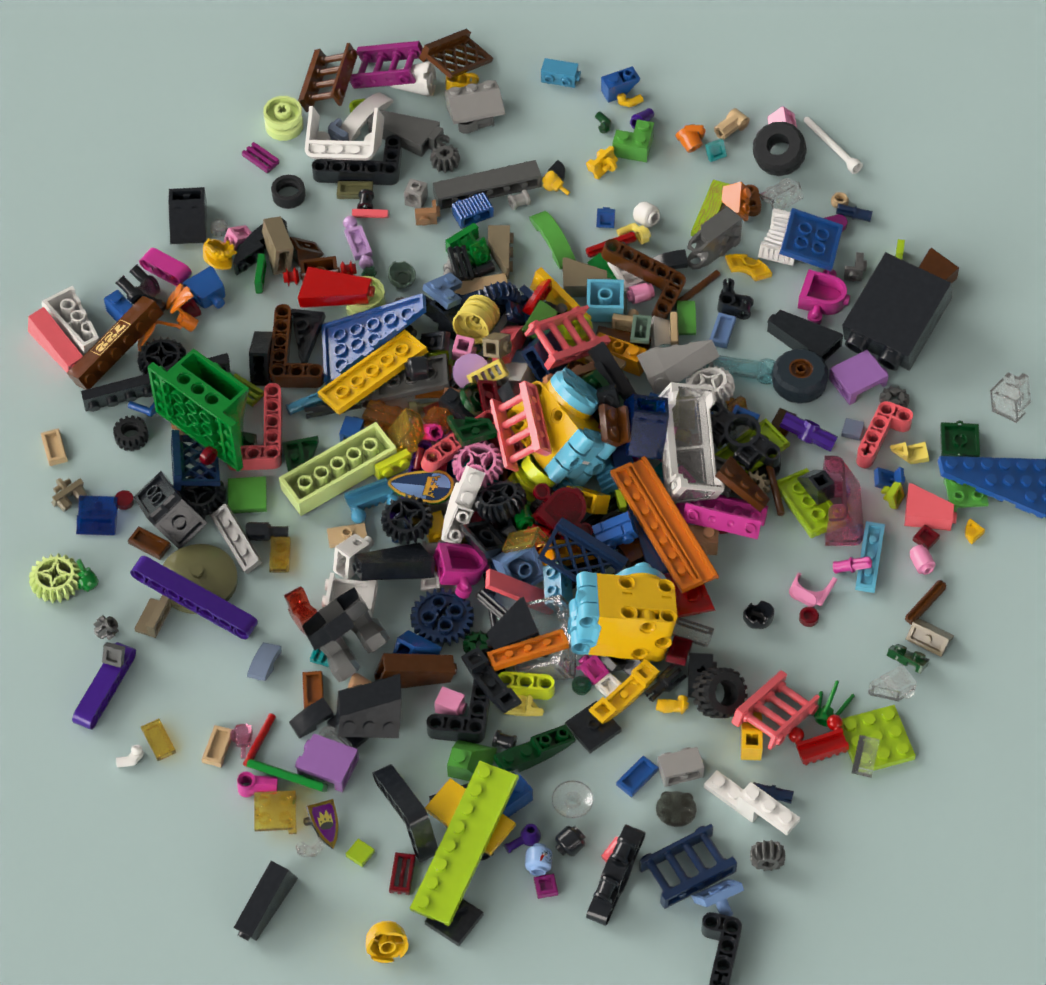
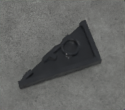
M291 309L301 363H308L326 315L324 312Z

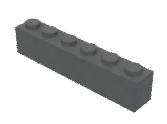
M536 160L526 161L434 182L433 195L437 206H440V210L452 207V204L458 200H465L474 194H482V192L490 199L522 192V190L540 188L541 173Z

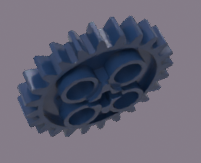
M434 588L433 594L426 591V597L420 595V602L415 601V607H411L412 614H410V620L414 633L423 638L425 637V639L435 644L440 642L441 647H443L444 642L451 646V641L453 640L458 644V638L465 639V633L470 634V627H473L474 614L470 600L466 601V599L458 597L455 593L452 594L451 588L448 592H445L444 588L437 592Z

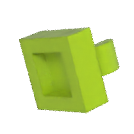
M894 482L891 487L884 486L881 490V493L885 494L883 500L888 501L890 508L898 509L905 497L902 484Z

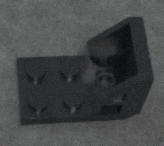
M162 471L134 496L146 518L178 549L182 548L207 524V521L174 488Z

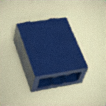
M550 329L544 331L553 348L558 350V352L562 351L563 349ZM538 337L520 352L536 379L540 382L543 381V377L550 373L554 375L567 365L564 364L547 370L544 363L549 358V354Z

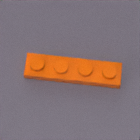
M559 629L487 652V657L493 670L498 671L568 649L569 642L563 629Z

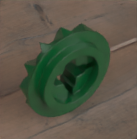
M480 630L479 632L472 631L471 634L466 635L463 641L465 654L477 648L475 643L478 640L481 641L480 650L484 648L489 649L486 642L489 639L487 633H483Z

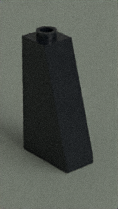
M783 310L772 314L767 321V332L792 350L806 349L815 352L824 361L842 346V333Z
M420 542L355 554V562L352 564L353 572L362 581L435 578V560Z
M270 861L233 927L239 932L238 936L247 941L250 938L257 941L296 883L298 877L287 868Z

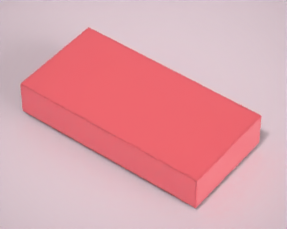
M352 209V216L355 218H389V210Z

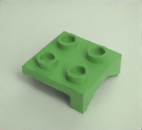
M944 478L943 483L946 487L948 502L954 504V512H957V508L988 506L987 495L975 491L976 488L965 483L961 485L954 480Z

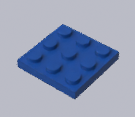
M792 208L779 254L831 271L843 225Z

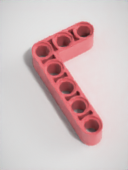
M269 383L264 388L263 445H245L240 447L243 468L240 471L277 469L282 464V393L280 386L276 383ZM227 464V466H228L229 469H231V470H233V471H236L235 469H233L231 466H229V465Z
M486 410L475 417L476 419L488 418L495 427L491 410ZM510 429L511 435H515V433ZM453 432L425 451L421 461L423 470L426 472L436 471L452 460L454 455L458 454L459 449H463ZM498 436L489 439L500 450ZM521 441L514 444L515 453L523 449Z

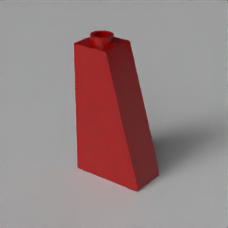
M308 267L298 295V301L302 308L369 304L370 298L374 296L375 286H373L371 278Z

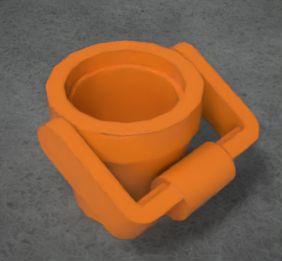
M691 124L686 125L675 136L686 151L691 153L703 145L702 139L705 136L706 130L703 125Z

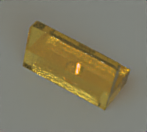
M539 527L509 533L502 551L508 553L532 548L534 545L535 548L545 546L549 537Z

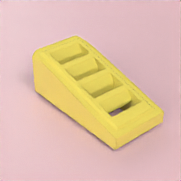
M502 358L466 375L470 383L477 384L474 376L477 375L479 380H484L481 372L485 373L488 380L498 381L508 376L509 371ZM496 364L498 365V367L500 368V370H501V372H502L501 375H499V373H498V371H497V369H496V367H495L494 365H496ZM488 368H491L495 378L492 379Z

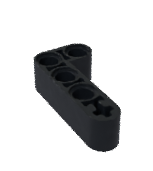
M714 912L706 913L703 916L701 932L705 937L719 941L709 985H718V980L722 981V985H730L741 937L742 924L738 918ZM712 923L716 926L711 928L707 924ZM734 928L737 931L729 932L727 929ZM724 947H730L732 950H731V951H725V950L722 949V948H724ZM725 966L728 969L724 971L720 970L718 967Z

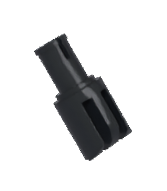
M248 522L245 526L246 535L250 541H269L271 537L288 538V526H271L269 522Z
M672 663L656 677V683L644 692L646 697L654 693L648 698L650 701L654 702L664 691L670 692L687 677L684 674L673 684L670 682L682 671L680 668L669 677L665 676L677 664Z

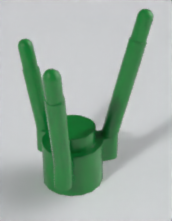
M838 680L835 681L828 701L822 708L823 691L819 692L820 698L817 703L819 708L814 714V718L818 724L828 727V717L834 715V709L830 706L839 684ZM851 694L835 715H841L855 697L854 694Z

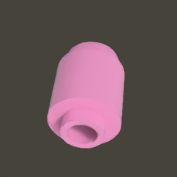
M642 283L630 286L626 295L629 302L638 304L651 300V298L655 297V292L651 283Z
M917 545L910 550V559L919 574L926 575L934 570L936 563L926 547Z

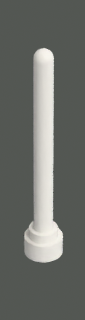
M809 117L804 118V123L847 163V169L852 174H856L862 169V162L857 158H851Z

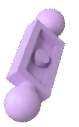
M347 216L343 221V225L346 228L344 233L355 261L359 260V266L363 270H369L373 267L372 250L362 225L357 226V219L353 216Z

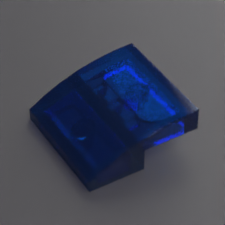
M79 495L76 534L115 535L118 496Z

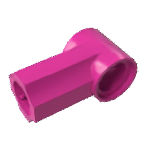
M415 422L410 430L412 438L429 442H437L438 439H442L444 433L440 425L423 424L420 422Z
M248 771L238 775L237 789L242 797H251L253 794L277 796L278 777L255 776ZM249 783L250 785L244 786L242 784Z

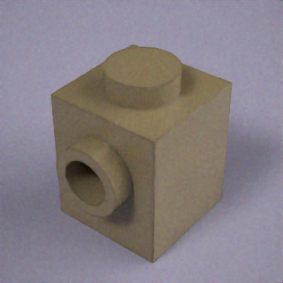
M493 332L482 338L484 357L500 359L511 352L512 342L510 334Z

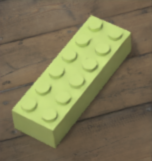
M377 422L280 476L281 490L300 516H303L374 475L375 464L396 454L397 449Z

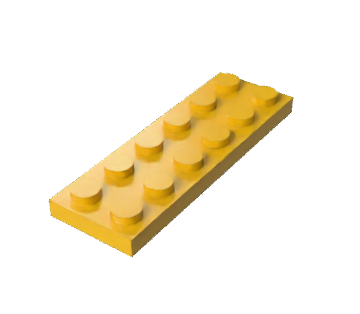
M403 330L317 391L318 397L337 414L341 415L404 370V363L407 362L408 358L428 353L427 347L408 331Z

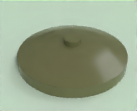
M208 544L188 545L172 553L163 563V566L226 601H229L236 590L238 575L235 563L224 550ZM171 600L173 608L184 613L196 614Z

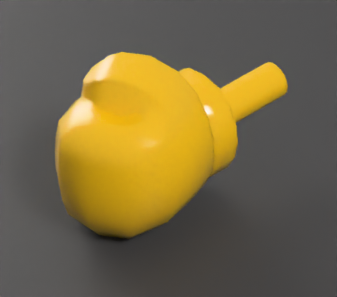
M548 171L543 176L544 189L548 191L555 190L556 192L560 189L567 196L570 194L563 187L564 181L554 171Z

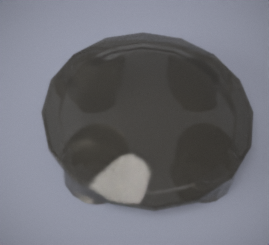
M665 791L661 794L656 804V813L659 819L673 827H681L691 823L697 812L696 803L690 793Z

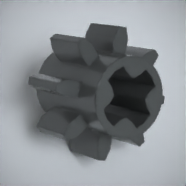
M102 615L93 624L95 626L94 632L100 639L107 637L108 640H111L119 632L117 629L118 623L111 616L106 618Z

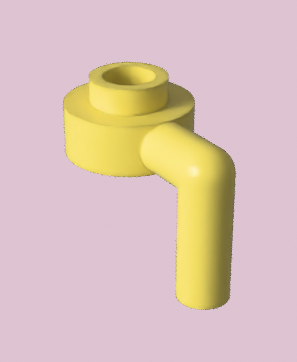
M631 223L616 230L618 236L634 231L641 245L649 242L651 237L647 227L645 228L643 225L638 226L636 223Z

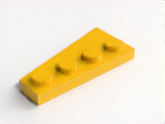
M542 267L536 270L530 289L535 291L542 281L551 279L552 290L545 299L546 301L556 306L563 303L567 306L568 311H571L576 306L581 307ZM587 312L584 314L590 320L592 319V317Z

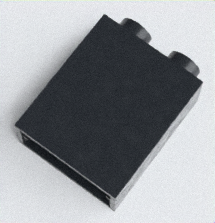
M885 252L842 324L846 347L857 354L868 350L878 355V362L890 370L896 371L901 366L910 371L952 299V283Z

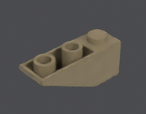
M488 225L490 254L502 273H505L506 278L509 279V272H513V261H510V258H513V247H510V244L514 243V233H510V225Z

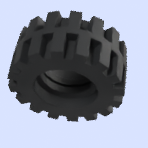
M131 415V418L125 416V419L120 418L113 428L116 444L121 449L124 447L125 451H128V449L134 451L135 448L139 450L140 446H145V442L147 443L149 438L145 421L141 420L138 416L137 418L134 415ZM129 430L138 431V433L134 436H124V434Z

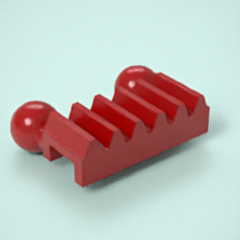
M834 714L827 719L828 728L833 730L831 732L807 740H803L804 731L799 727H794L788 734L790 741L796 744L801 761L805 765H808L809 762L816 763L818 759L822 761L825 757L831 758L833 754L846 753L849 750V744L846 742L843 729L841 728L843 720L839 715Z

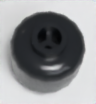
M424 355L410 357L404 363L406 377H409L411 381L426 380L429 378V372H433L432 362L427 361Z
M575 825L573 827L566 826L556 835L555 841L558 845L555 848L563 856L566 853L571 857L575 856L585 846L584 839L586 837Z

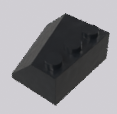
M400 673L385 679L375 680V682L364 685L360 684L338 691L335 725L338 737L399 738L402 703Z

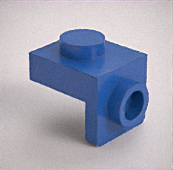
M877 467L874 470L875 487L881 489L884 486L891 487L894 482H899L903 486L905 483L904 468L899 467L893 472Z

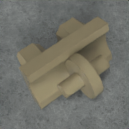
M58 478L56 480L58 486L53 488L57 494L52 496L53 501L51 503L54 507L58 506L65 512L72 507V503L68 499L70 496L73 495L78 502L86 498L87 493L83 488L84 482L80 478L72 483L69 478L65 481Z

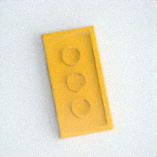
M450 778L426 805V812L448 827L466 788ZM502 814L485 853L491 856L514 829L516 822Z

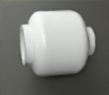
M644 201L634 208L633 218L635 222L648 228L658 223L660 212L658 207Z

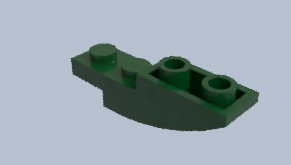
M565 724L534 735L529 742L496 753L493 759L500 769L508 772L517 769L518 772H522L560 753L573 744L576 739Z

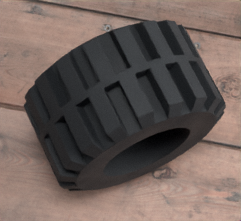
M709 668L707 671H702L700 673L701 676H697L695 679L697 683L693 684L692 687L695 689L692 692V697H695L693 702L694 705H698L697 710L703 712L702 715L710 718L734 717L736 709L745 702V698H748V694H745V690L748 688L747 685L743 684L745 682L744 678L739 677L740 673L732 668ZM719 683L724 688V698L721 703L716 698V688Z

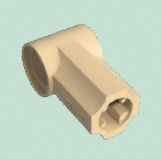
M734 108L728 113L726 119L714 127V132L719 139H726L736 130H744L749 124L750 119L737 108Z

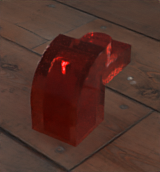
M300 586L285 594L284 598L289 607L288 612L300 631L305 634L302 625L317 610L310 605L304 588Z

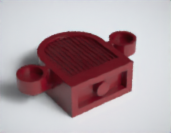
M540 483L534 487L533 495L544 502L532 514V517L542 527L551 530L552 533L556 523L563 517L588 534H593L592 526L589 523L580 524L586 513V501L583 497L584 493L579 488L563 487L550 494V488L545 483ZM557 533L555 539L564 540V537Z

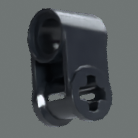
M725 291L719 295L717 311L746 320L751 316L750 308L753 306L754 300L747 295Z

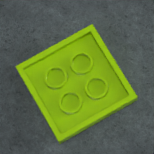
M895 705L842 718L843 725L841 728L843 729L846 742L849 744L848 753L853 764L859 738L865 739L857 775L915 760L916 755Z

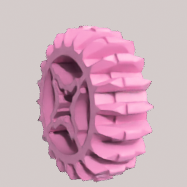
M486 440L483 443L478 442L464 446L453 457V473L458 482L461 480L465 470L463 466L468 459L470 461L466 464L467 466L486 473L481 484L484 488L487 487L488 483L493 484V480L499 481V475L503 473L502 468H504L500 450L495 448L493 443L488 445ZM493 462V464H492V466L490 467V469H489V470H486V468L490 465V463Z

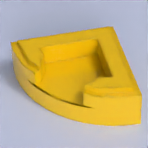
M970 518L966 524L965 536L969 543L973 544L984 534L985 529Z

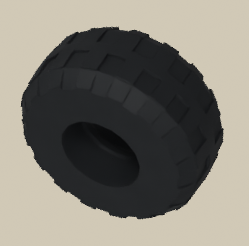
M784 121L772 122L765 125L756 134L753 141V155L759 167L768 174L776 176L791 174L805 160L807 152L806 142L800 130L793 124ZM777 143L789 144L787 151L783 154L773 155L770 153L772 147Z

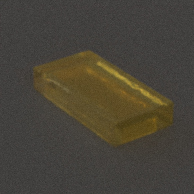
M159 718L141 726V730L157 761L176 753Z

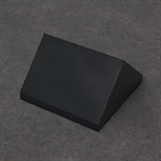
M484 520L461 526L466 541L488 565L493 563V557L512 547L509 541L491 522Z

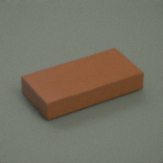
M322 671L302 672L304 709L319 699L324 698Z

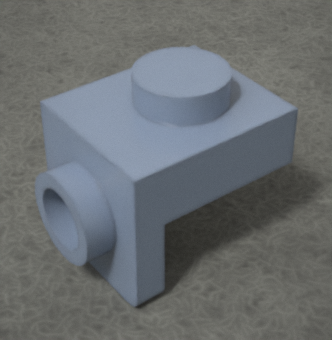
M340 118L329 124L328 134L331 140L349 141L348 133L340 128L342 125Z

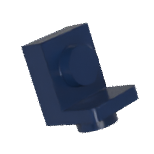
M511 301L506 303L507 321L524 325L530 315L522 311L526 304L520 305Z

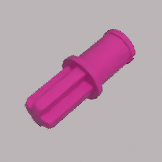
M850 557L849 560L833 562L835 574L848 571L854 573L856 570L872 567V559L870 557L856 559Z

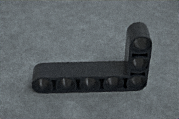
M390 135L386 138L383 161L316 159L312 162L313 179L320 183L373 181V185H395L398 183L402 157L401 138L397 135Z
M484 648L481 651L487 657V652L492 650ZM473 680L468 717L431 714L426 720L427 734L430 738L456 742L461 740L471 743H480L484 740L491 700L485 695L475 680ZM458 727V728H460V729H458V730H453L452 728ZM478 729V730H480V731H478V732H473L472 730Z
M392 764L372 772L378 788L405 823L418 861L423 862L433 857L438 846L424 806Z

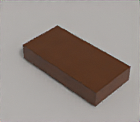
M140 526L137 527L128 539V544L159 560L171 547L169 541Z

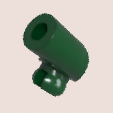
M599 111L595 115V118L600 122L598 129L601 133H607L611 128V120Z

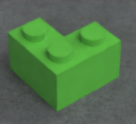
M637 119L634 132L616 130L612 143L615 156L647 162L654 137V122Z

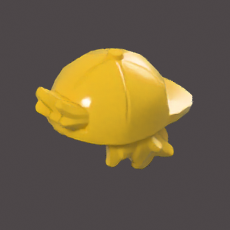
M208 238L203 245L204 261L216 269L228 270L232 267V256L237 254L234 250V244L230 245L229 240L224 243L217 239Z

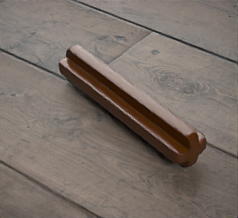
M938 580L907 613L905 621L912 625L915 620L920 618L946 589V583Z

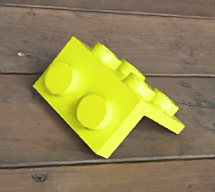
M395 439L390 440L395 445L397 453L375 464L374 475L378 480L388 479L408 469L410 466L412 453L408 448L402 450Z

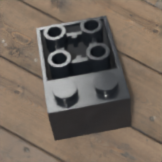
M205 187L169 189L170 244L205 243L207 230Z

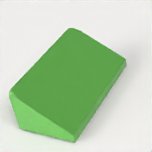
M540 300L522 328L523 335L525 336L524 333L528 330V325L531 322L556 316L558 311ZM533 334L527 337L534 340L537 335Z

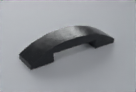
M479 647L461 656L462 661L476 683L498 709L506 713L522 704V701L511 687L508 689L489 665V660Z

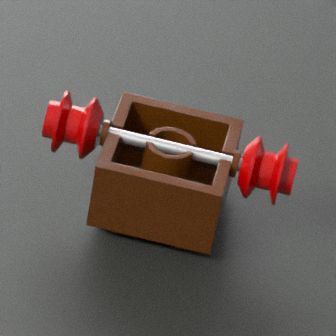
M336 256L300 260L301 272L298 273L295 267L290 272L286 268V272H283L284 283H288V286L291 282L298 285L300 280L303 283L308 267L355 275L357 274L356 263L352 264L350 260V263L345 265L342 261L339 268L337 267Z

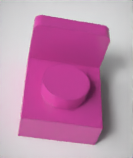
M596 655L582 656L578 660L579 664L575 667L577 670L581 669L592 685H595L609 673L608 669Z

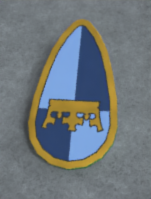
M440 470L434 472H408L397 475L388 481V486L398 495L404 497L406 494L408 498H411L414 494L416 500L421 497L423 502H427L430 505L440 504L450 498L455 484L447 472Z

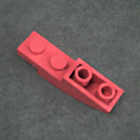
M509 325L500 331V333L510 334L512 342L511 352L502 357L504 364L511 363L516 350L522 349L527 338L522 332L524 325Z

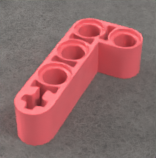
M885 401L880 403L858 447L857 465L861 468L871 467L889 429L891 428L899 432L909 431L911 429L913 412L906 407Z

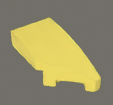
M906 442L890 445L893 453L910 464L930 461L926 442L909 446L906 445Z
M517 695L522 704L504 713L515 716H542L544 710L534 703V698L531 695L528 697Z

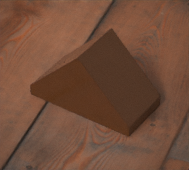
M290 237L294 247L293 259L299 267L300 260L323 256V252L315 242Z

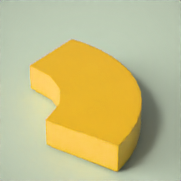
M745 254L725 255V260L731 273H746L754 281L772 277L769 267L759 259L750 258Z

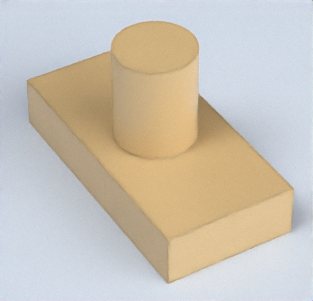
M630 309L627 315L613 313L612 328L631 332L633 314L639 315V312L636 309Z

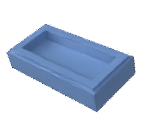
M718 313L709 339H712L715 346L727 349L736 323V316Z

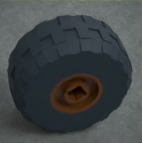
M806 349L787 351L777 358L773 366V387L778 395L787 401L795 403L812 402L818 399L826 389L828 367L823 358L815 352Z

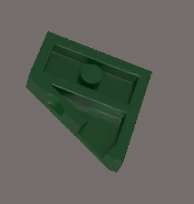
M453 415L447 416V423L462 447L497 437L498 432L488 418L476 419L465 416V420L453 419Z
M318 436L282 442L288 472L314 457L319 443Z

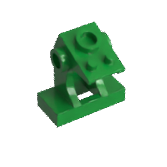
M475 223L445 240L446 252L448 247L454 248L455 246L461 247L465 245L472 266H479L491 260V250L486 243L485 237L476 241L479 238V227Z

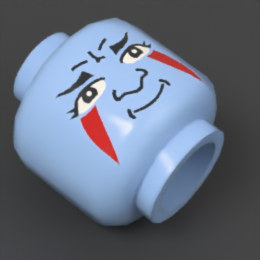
M536 843L529 847L525 853V868L534 876L545 875L552 868V851L542 843Z

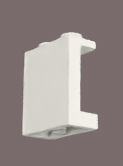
M330 572L329 579L325 581L327 593L326 596L323 595L322 607H325L337 597L355 587L365 601L370 617H373L378 580L335 578V573Z

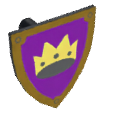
M330 799L306 806L309 817L303 819L304 825H312L318 838L320 837L327 846L334 849L338 835V817L334 800Z

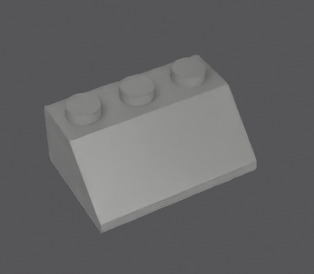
M487 80L484 83L468 84L464 87H452L445 90L447 110L454 124L505 115L500 89L496 80Z

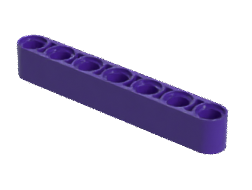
M141 556L130 571L131 576L137 581L241 639H248L258 624L257 619L251 614L147 556Z

